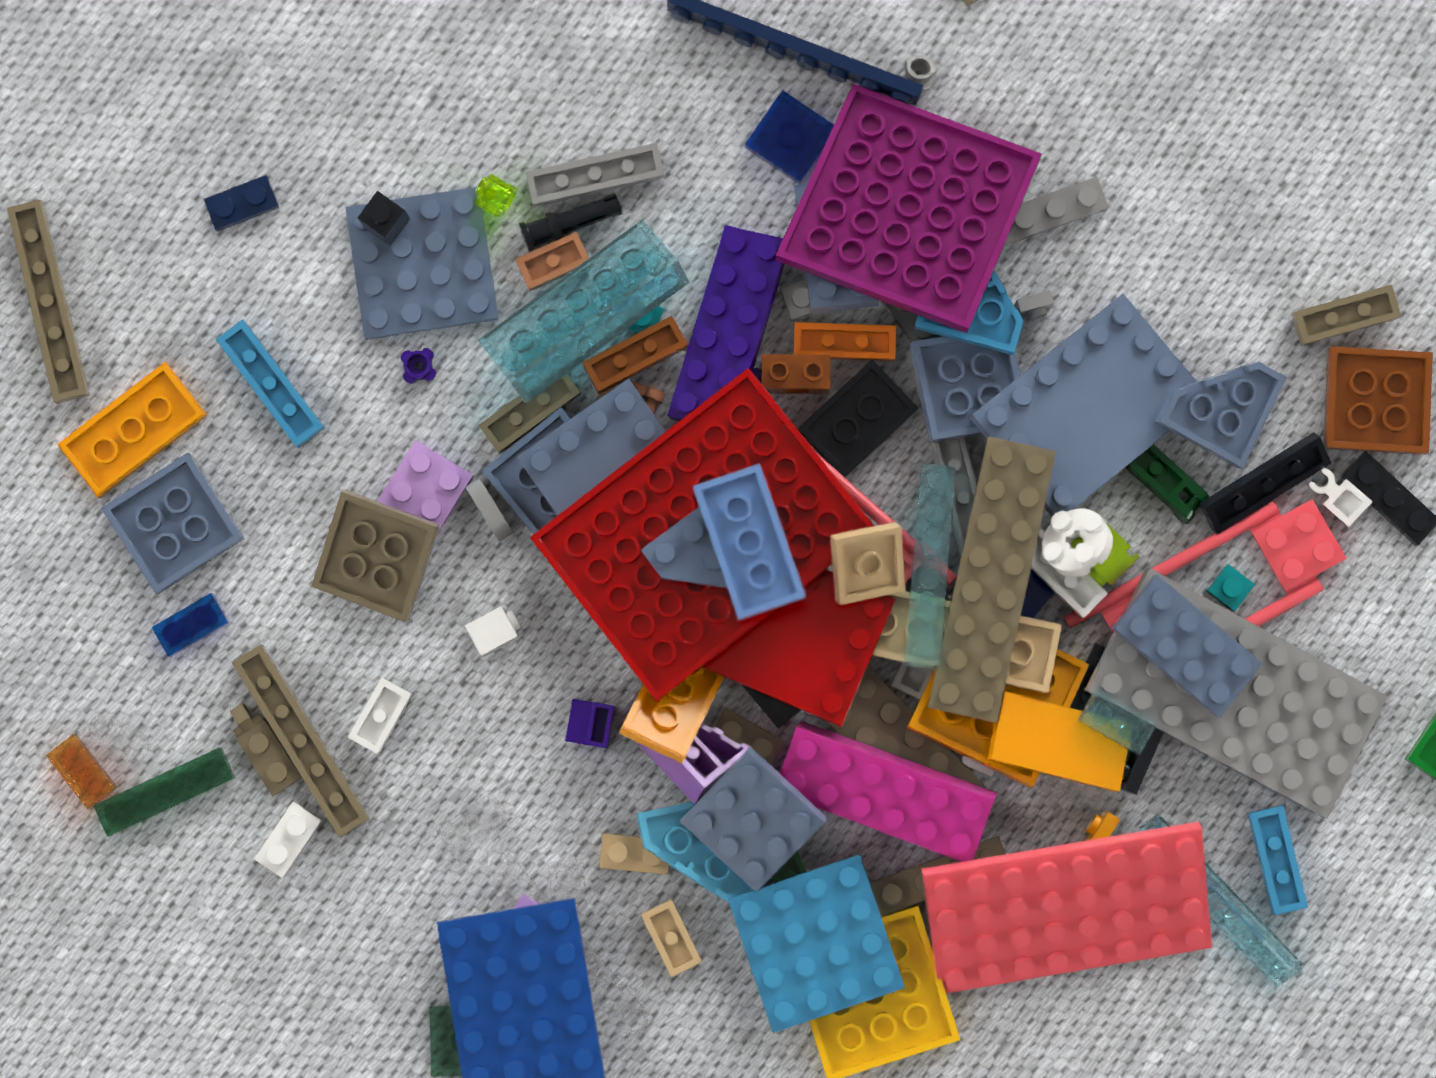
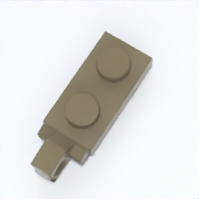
M242 703L230 710L239 726L233 730L237 737L236 740L272 796L277 795L302 778L267 720H264L261 714L252 717L246 705Z

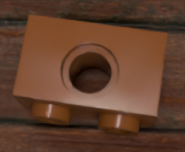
M762 354L761 384L769 394H829L831 355Z

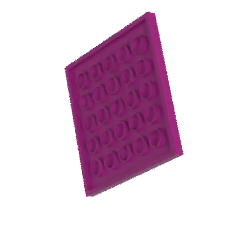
M852 84L776 253V261L968 334L1039 165L1042 153Z

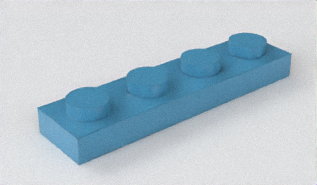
M243 319L216 339L297 448L325 429L324 425Z

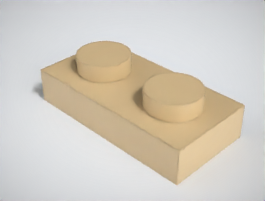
M602 834L599 868L668 875L669 864L644 849L641 837Z
M673 899L641 914L671 977L702 962Z

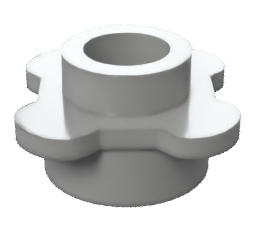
M922 55L909 56L906 59L907 67L905 71L901 72L900 76L924 85L922 91L929 90L932 85L930 81L932 75H935L938 70L937 65ZM920 71L922 74L917 75L916 72Z

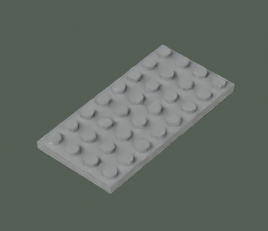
M1146 568L1126 609L1153 575H1159L1263 664L1219 718L1211 714L1114 632L1084 691L1163 731L1170 737L1316 815L1328 819L1388 696L1157 571Z

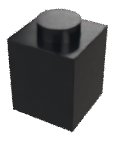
M377 191L358 216V220L364 228L391 246L410 220V217L405 209Z

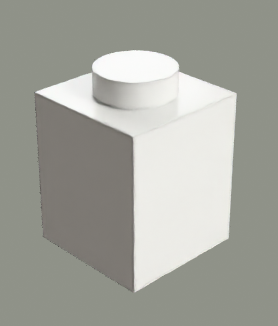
M502 606L465 625L482 657L519 639L517 630L522 628L513 610L506 613Z

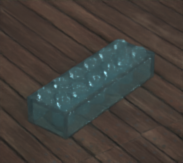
M642 219L478 341L526 404L690 282L676 257Z

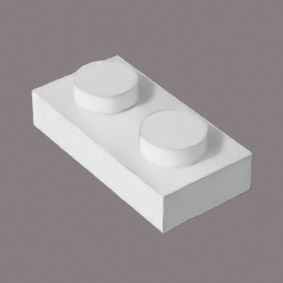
M381 677L347 738L376 754H380L413 694Z
M293 801L254 859L281 878H284L323 820Z

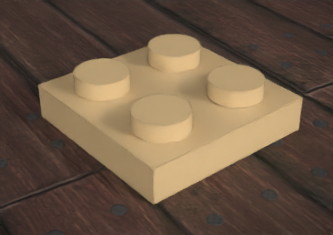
M897 522L830 535L835 600L840 605L905 591L901 526Z

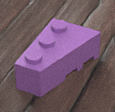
M703 723L683 763H679L636 742L694 804L750 747L745 743L740 745L722 735L724 731L715 726L712 729Z

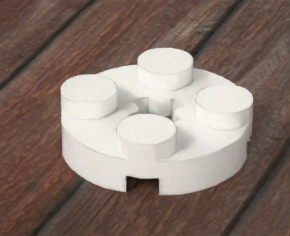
M1082 508L1073 509L1068 512L1059 511L1052 516L1051 524L1044 534L1042 541L1043 556L1056 571L1064 576H1084L1091 572L1089 568L1095 566L1098 562L1102 564L1111 552L1113 537L1101 515L1092 510ZM1081 537L1084 539L1083 543H1078L1076 548L1072 549L1071 542L1075 538Z

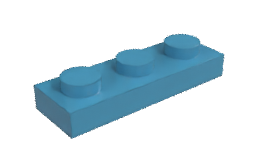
M1279 805L1247 813L1271 914L1278 915L1308 908L1284 806Z

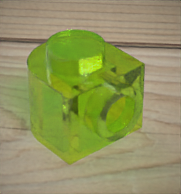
M490 174L488 178L484 176L475 190V194L478 197L474 204L496 217H502L514 200L518 188L496 174Z

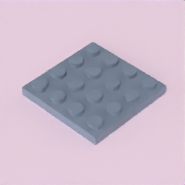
M479 186L393 199V202L405 209L410 220L391 246L364 228L358 220V216L367 204L345 207L365 340L499 320Z

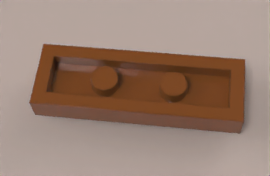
M670 316L583 361L582 366L599 395L628 378L687 349L688 343L674 318Z

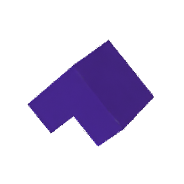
M572 699L565 741L608 748L616 706Z

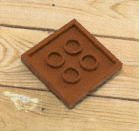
M1330 346L1327 352L1324 422L1325 449L1415 455L1429 454L1433 352Z

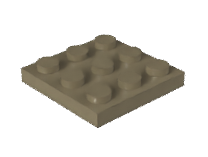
M343 490L340 493L311 587L407 622L410 620L440 525L351 491Z

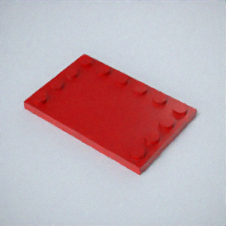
M826 570L803 588L806 598L777 608L702 668L842 727L896 599L885 595L840 605L835 600L833 572Z

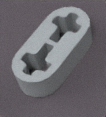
M480 478L465 487L498 541L514 533Z

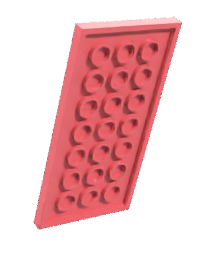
M1199 822L921 869L937 979H942L946 993L1212 948L1203 833Z

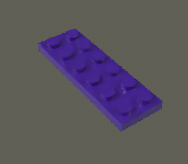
M725 225L667 415L670 419L680 421L747 368L753 373L785 264L776 261V253L783 238Z

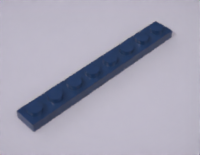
M667 0V11L671 12V16L675 20L682 23H690V20L703 24L702 28L711 34L721 35L724 32L734 36L733 40L740 45L752 47L755 44L766 48L765 53L774 58L783 59L784 56L797 60L796 64L799 67L809 71H814L815 68L828 72L827 76L837 82L845 83L847 80L858 83L861 87L877 93L878 91L893 99L907 104L917 105L924 85L701 0Z

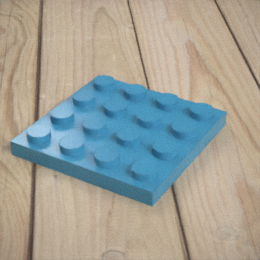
M860 854L763 886L757 892L752 890L728 898L773 1033L905 988Z

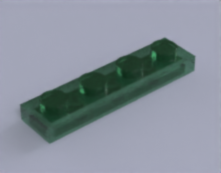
M219 747L93 806L106 836L111 837L236 778L223 748Z

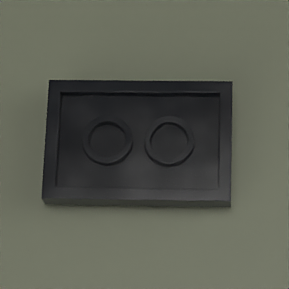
M871 359L813 413L798 430L826 461L846 478L919 408Z

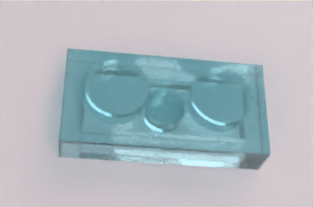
M1097 690L1092 693L1078 719L1079 722L1138 755H1141L1157 725Z

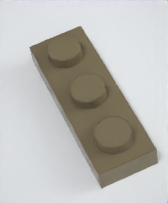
M1392 284L1298 310L1291 314L1301 346L1402 317Z
M560 365L478 426L500 454L532 431L560 407H565L580 396L581 392Z

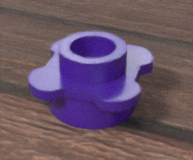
M424 348L422 351L411 352L407 350L402 353L401 361L405 369L403 379L407 383L413 384L416 380L421 379L426 381L435 379L436 371L432 366L433 351L429 348ZM417 363H421L422 367L420 369L415 367Z

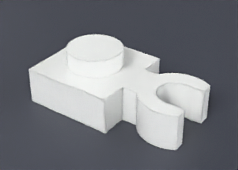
M1323 468L1321 472L1328 478V484L1325 487H1318L1311 481L1309 486L1315 493L1320 495L1326 494L1329 497L1323 506L1350 528L1373 501L1347 479L1338 486L1335 483L1333 473Z

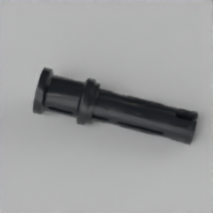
M612 194L557 215L554 212H548L544 218L527 224L524 221L520 222L519 227L526 247L530 252L534 250V246L551 240H559L563 238L564 234L623 213L616 194Z

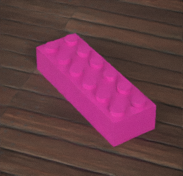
M801 721L795 729L780 772L792 786L819 809L962 862L974 859L997 794L995 791Z

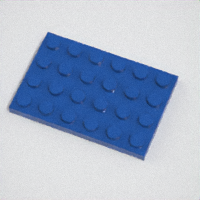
M575 898L437 922L462 1078H606Z

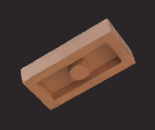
M577 231L515 259L530 292L591 265V261Z

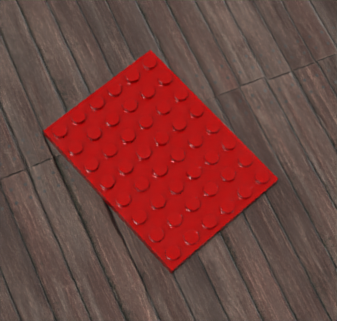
M749 368L530 537L657 702L777 609L775 608L739 621L728 588L664 580L642 553L641 549L699 507L693 486L760 464L803 588L833 566L830 535L874 527V524Z

